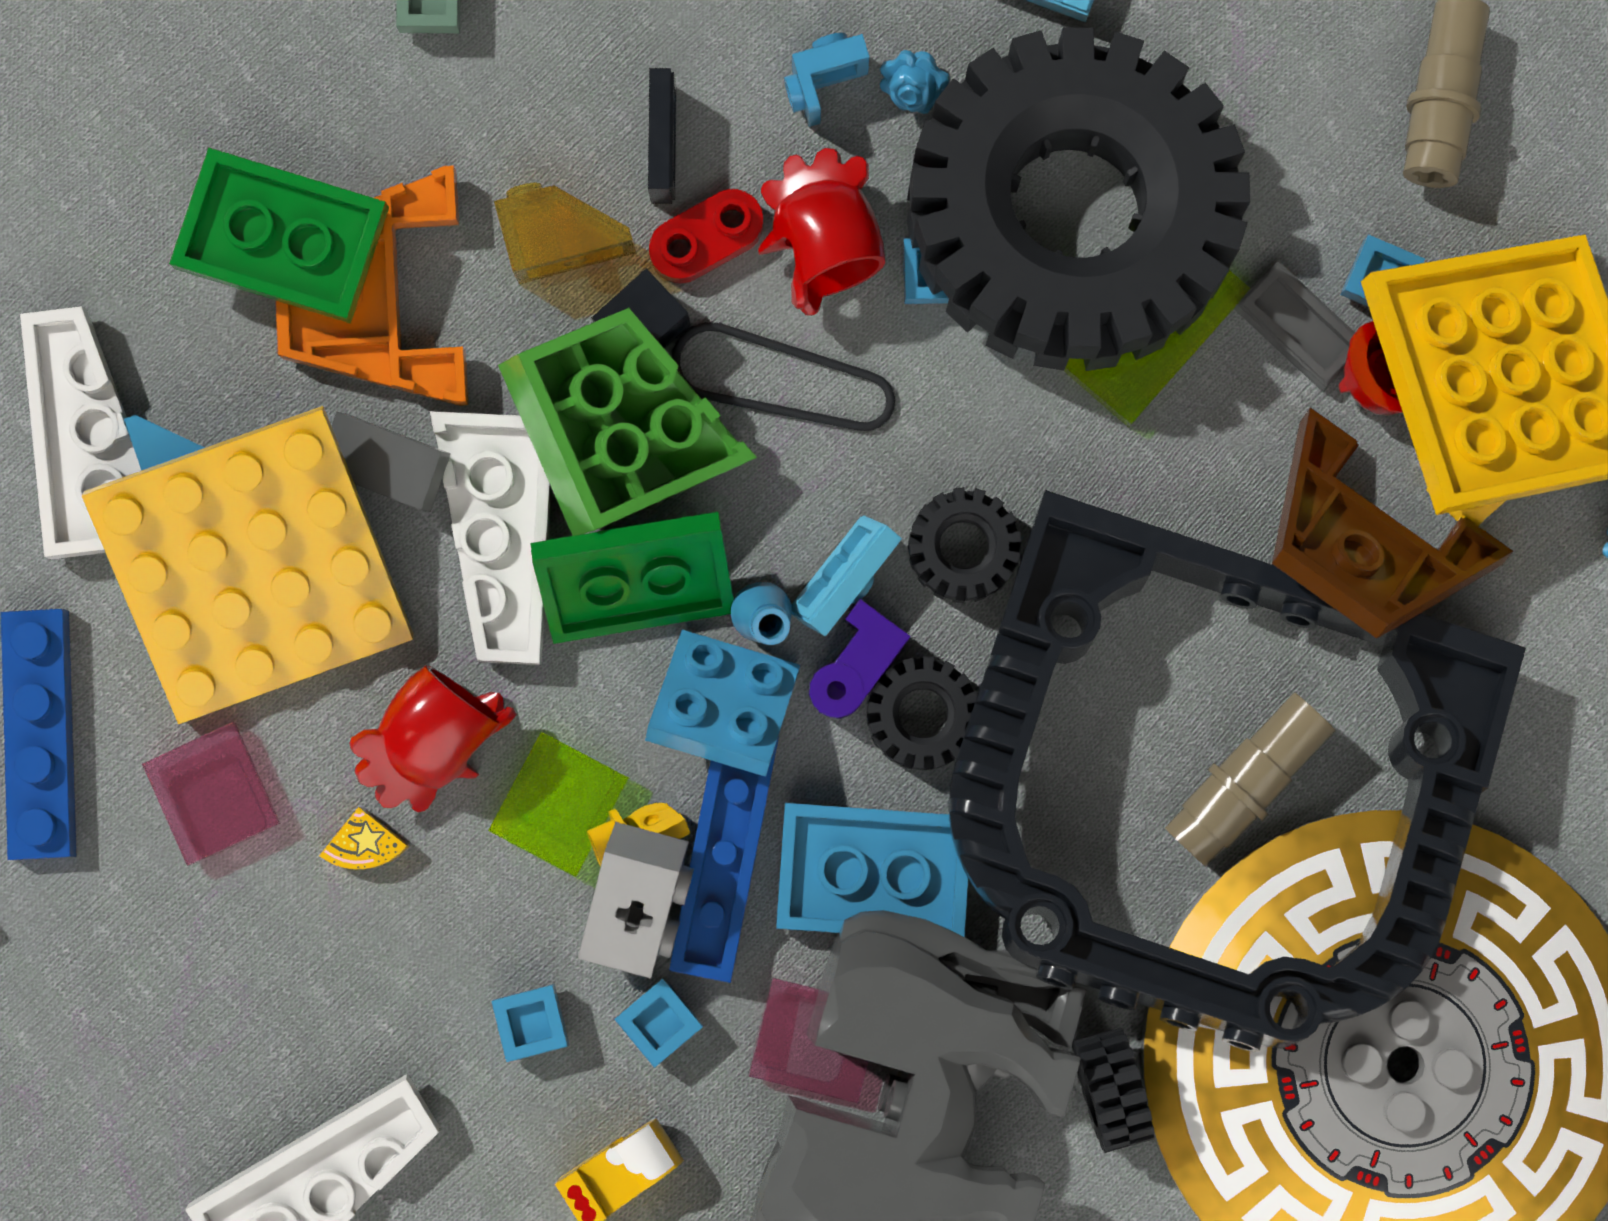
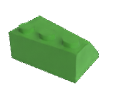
M630 308L521 352L498 365L572 536L595 531L757 458L743 441L738 442L718 419L721 415L707 398L701 399L677 371V363Z

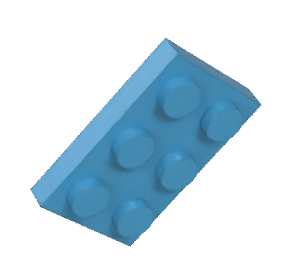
M785 803L776 929L840 933L845 919L864 911L885 910L926 919L963 937L965 936L968 876L955 850L951 836L949 814Z

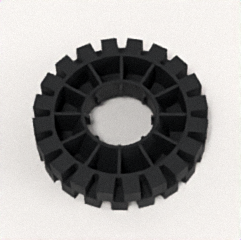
M1063 27L1058 44L1053 45L1046 44L1042 30L1012 38L1009 53L1003 58L1000 57L994 48H991L970 62L965 80L960 83L953 78L935 101L932 118L930 121L925 119L915 149L907 201H910L907 217L912 248H919L922 254L919 271L932 295L940 291L947 295L949 301L946 313L967 333L976 324L989 332L985 346L1012 359L1020 347L1035 352L1033 366L1064 371L1069 358L1083 359L1085 371L1116 367L1122 354L1132 352L1134 358L1138 360L1163 348L1169 335L1175 331L1181 335L1202 315L1208 301L1216 295L1240 250L1248 223L1242 221V217L1250 204L1249 172H1238V165L1245 154V150L1235 124L1220 128L1217 123L1224 107L1222 102L1206 82L1191 92L1183 84L1189 67L1165 50L1155 63L1152 64L1139 58L1144 40L1116 31L1110 47L1107 48L1094 45V28ZM1083 151L1088 153L1087 156L1093 157V155H1096L1106 160L1122 173L1124 185H1130L1134 192L1138 214H1133L1128 229L1134 232L1133 235L1116 249L1111 251L1108 247L1103 248L1100 255L1094 257H1069L1062 255V251L1057 250L1055 253L1042 247L1026 233L1025 221H1018L1011 201V192L1017 193L1022 178L1017 174L1034 159L1041 157L1045 160L1049 158L1051 152Z

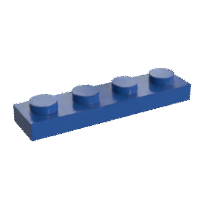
M65 609L1 612L8 860L77 857L69 611Z
M779 737L766 777L710 761L690 867L694 868L685 904L681 907L680 924L675 938L669 971L728 983L732 981Z

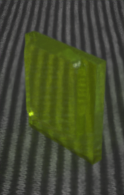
M540 732L488 831L577 877L592 850L587 831L608 820V811L613 810L629 777Z

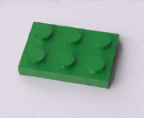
M208 147L169 264L178 271L351 324L389 206L385 201Z
M718 512L530 543L532 563L553 644L731 614L734 598Z

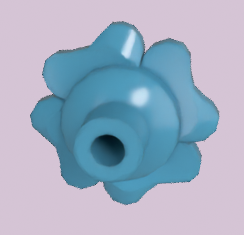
M903 50L894 60L883 62L880 68V72L884 76L880 82V89L890 95L891 100L899 109L921 114L929 113L951 79L948 73L937 67L934 57L925 51H919L914 54L909 50Z

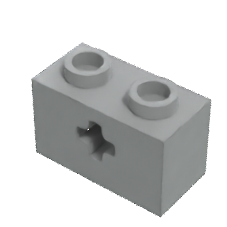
M615 822L604 852L578 959L651 978L658 955L670 958L680 921L669 918L673 902L681 905L685 904L694 868L683 865L688 841Z

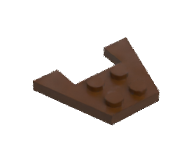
M1310 407L1299 423L1272 564L1376 639L1502 566L1514 552L1466 517H1461L1456 522L1439 548L1436 549L1336 478L1337 474L1359 446L1357 444L1358 441Z

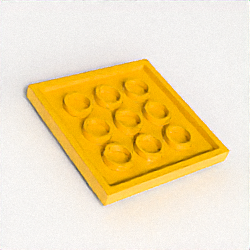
M1586 234L1371 272L1361 281L1436 515L1608 480V298Z
M324 406L88 489L82 494V499L178 724L413 640V631Z

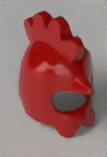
M824 148L817 152L811 166L807 164L804 158L797 154L789 156L783 165L784 179L782 181L768 180L761 187V194L764 200L775 212L773 229L759 246L758 253L763 255L793 249L795 270L791 282V303L796 309H800L807 316H813L820 311L823 297L845 291L865 282L876 275L886 262L884 242L877 219L870 203L862 192V188L869 179V164L860 156L852 157L845 164H842L841 155L837 150L831 148Z
M426 665L413 674L396 693L385 710L378 729H366L351 738L349 742L351 751L356 756L363 758L355 766L356 778L360 784L366 787L377 786L375 798L383 808L397 807L407 799L408 804L414 811L423 812L429 808L435 799L438 789L456 778L471 779L479 775L467 763L468 759L486 739L510 724L517 714L514 708L506 707L504 709L505 700L500 693L488 692L475 697L444 673L432 666Z

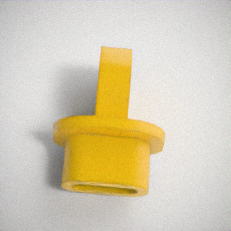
M667 803L645 805L622 819L616 809L608 811L610 821L587 831L600 868L615 822L677 839L690 834L686 819Z

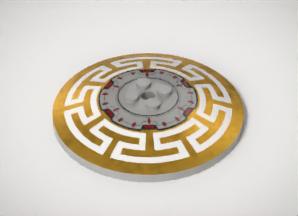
M1371 810L1334 815L1302 824L1272 837L1230 865L1199 895L1179 922L1167 947L1247 974L1266 961L1284 956L1306 959L1331 967L1356 947L1375 910L1402 810ZM1472 825L1446 924L1431 959L1419 976L1405 990L1392 1000L1370 1012L1339 1022L1320 1024L1313 1034L1293 1046L1280 1049L1261 1045L1260 1052H1252L1223 1042V1031L1199 1024L1197 1031L1181 1029L1161 1021V1010L1149 1006L1145 1007L1141 1036V1080L1148 1099L1147 1105L1152 1115L1151 1121L1155 1133L1154 1141L1171 1179L1184 1201L1200 1221H1594L1608 1202V935L1600 921L1582 898L1555 871L1530 852L1498 834ZM1274 997L1270 1005L1273 1020L1283 1028L1294 1029L1298 1019L1296 1007L1284 997ZM1408 1046L1417 1054L1419 1068L1411 1080L1398 1083L1388 1073L1387 1060L1393 1050L1398 1047Z

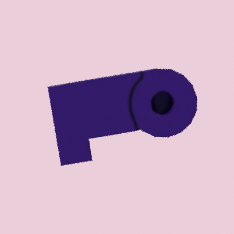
M861 599L845 619V622L858 632L835 663L826 665L818 670L810 682L809 695L813 706L820 714L829 718L842 719L853 714L910 639V635Z

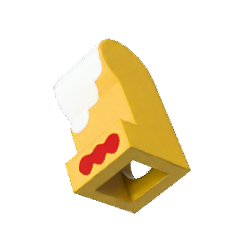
M655 1118L626 1137H620L562 1175L555 1183V1186L578 1221H604L610 1214L668 1175L684 1160L658 1119Z

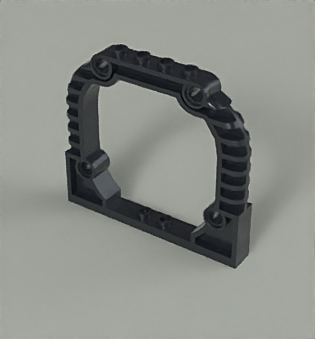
M1045 490L994 641L950 781L948 798L949 823L957 856L979 896L996 914L1005 919L1002 928V939L1005 949L1015 960L1038 969L1037 979L1065 989H1073L1075 982L1100 990L1099 1000L1119 1008L1135 1010L1137 1003L1161 1010V1021L1181 1029L1197 1031L1199 1024L1223 1031V1042L1243 1050L1260 1052L1261 1045L1280 1049L1293 1046L1313 1034L1320 1024L1358 1017L1392 1000L1419 976L1431 959L1446 924L1480 795L1488 789L1526 647L1422 613L1376 639L1273 564ZM1151 571L1221 593L1220 598L1224 602L1239 608L1253 609L1258 605L1279 612L1280 618L1293 626L1315 628L1316 625L1383 646L1377 670L1389 687L1403 720V724L1394 731L1389 741L1388 756L1391 765L1398 774L1408 779V787L1375 910L1356 947L1331 967L1306 959L1284 956L1266 961L1247 974L1092 921L1087 901L1074 885L1056 875L1032 868L1027 860L1015 820L1019 776L1056 663L1067 664L1083 657L1100 629V612L1123 598L1141 592ZM1058 615H1068L1074 618L1080 625L1081 634L1073 638L1059 635L1052 627L1051 618ZM1415 733H1425L1434 739L1439 749L1438 758H1428L1419 752L1414 742ZM1031 914L1046 918L1053 930L1052 941L1043 945L1028 941L1021 930V919ZM1274 997H1284L1296 1007L1298 1019L1294 1029L1283 1028L1273 1020L1270 1005Z

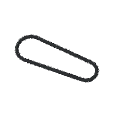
M704 322L690 327L678 338L672 350V359L678 365L677 371L701 399L707 398L709 401L858 431H871L880 428L890 419L895 409V395L891 385L884 377L876 373L722 323ZM705 331L721 332L878 384L884 391L886 407L882 415L876 420L859 422L705 391L693 386L685 378L680 366L681 352L686 342L694 335Z

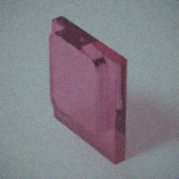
M231 722L142 763L187 866L217 855L281 824L235 722Z
M772 977L753 1049L748 1076L858 1103L868 1061L815 1046L806 1035L819 989Z

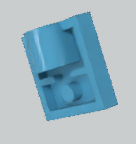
M682 630L654 707L645 741L766 777L800 665Z

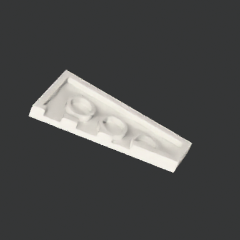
M80 306L20 314L44 557L59 559L105 553L82 499V494L88 489L141 471L124 421L127 418L87 310Z
M430 411L438 449L451 453L443 475V483L450 508L451 526L461 566L462 584L477 661L542 665L545 610L532 563L530 543L549 540L552 488L521 417L518 415Z
M406 1074L193 1200L185 1210L192 1221H349L356 1211L377 1190H381L439 1133L440 1126L411 1078Z

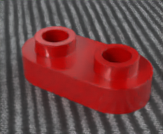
M727 189L716 193L664 222L654 231L649 242V255L653 268L663 279L672 283L683 284L698 279L756 245L763 232L762 209L757 200L745 191ZM729 210H737L743 214L744 221L736 228H729L721 222L723 214ZM677 239H683L691 245L690 252L681 258L673 257L668 252L669 245Z

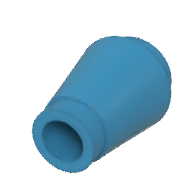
M755 582L738 592L731 606V619L740 635L754 642L775 645L782 642L790 631L792 606L788 595L783 589L773 583ZM768 614L776 615L772 622H768L766 626L759 627V623L764 616Z

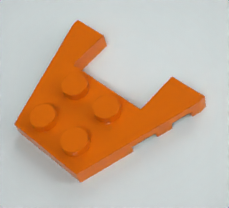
M453 165L431 171L432 175L407 185L400 183L381 191V195L374 197L375 199L385 201L389 206V210L351 324L276 301L278 355L282 359L459 406L469 405L466 350L463 346L412 350L401 349L396 230L459 225L457 172Z

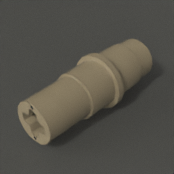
M1437 0L1435 3L1426 54L1420 64L1416 90L1409 95L1406 104L1407 111L1411 116L1405 142L1407 154L1403 176L1408 181L1417 185L1432 188H1448L1455 186L1459 181L1462 161L1467 155L1472 123H1475L1481 115V104L1477 101L1482 75L1480 64L1490 16V7L1481 0Z
M1294 692L1250 739L1245 738L1219 767L1213 763L1207 769L1211 775L1182 804L1184 808L1165 826V829L1206 867L1224 847L1228 849L1257 817L1263 821L1269 815L1265 809L1292 782L1291 777L1336 730L1311 705Z

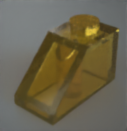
M537 182L518 185L506 192L507 198L494 201L512 271L519 285L636 253L629 227L554 185L542 188L541 183Z

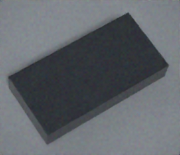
M649 68L648 192L651 204H672V200H675L677 87L675 74L671 71V68Z

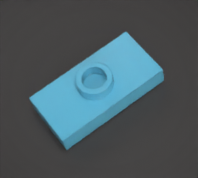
M864 515L860 516L791 604L792 615L805 626L826 636L851 604L858 602L869 592L874 582L873 575L902 538L887 525Z

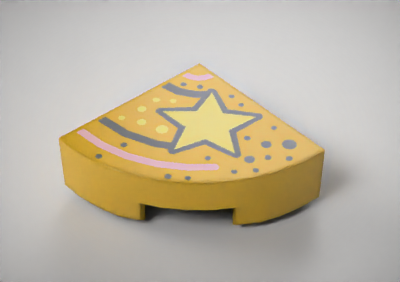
M358 807L319 856L339 867L369 869L393 861L404 853L409 845L364 808Z

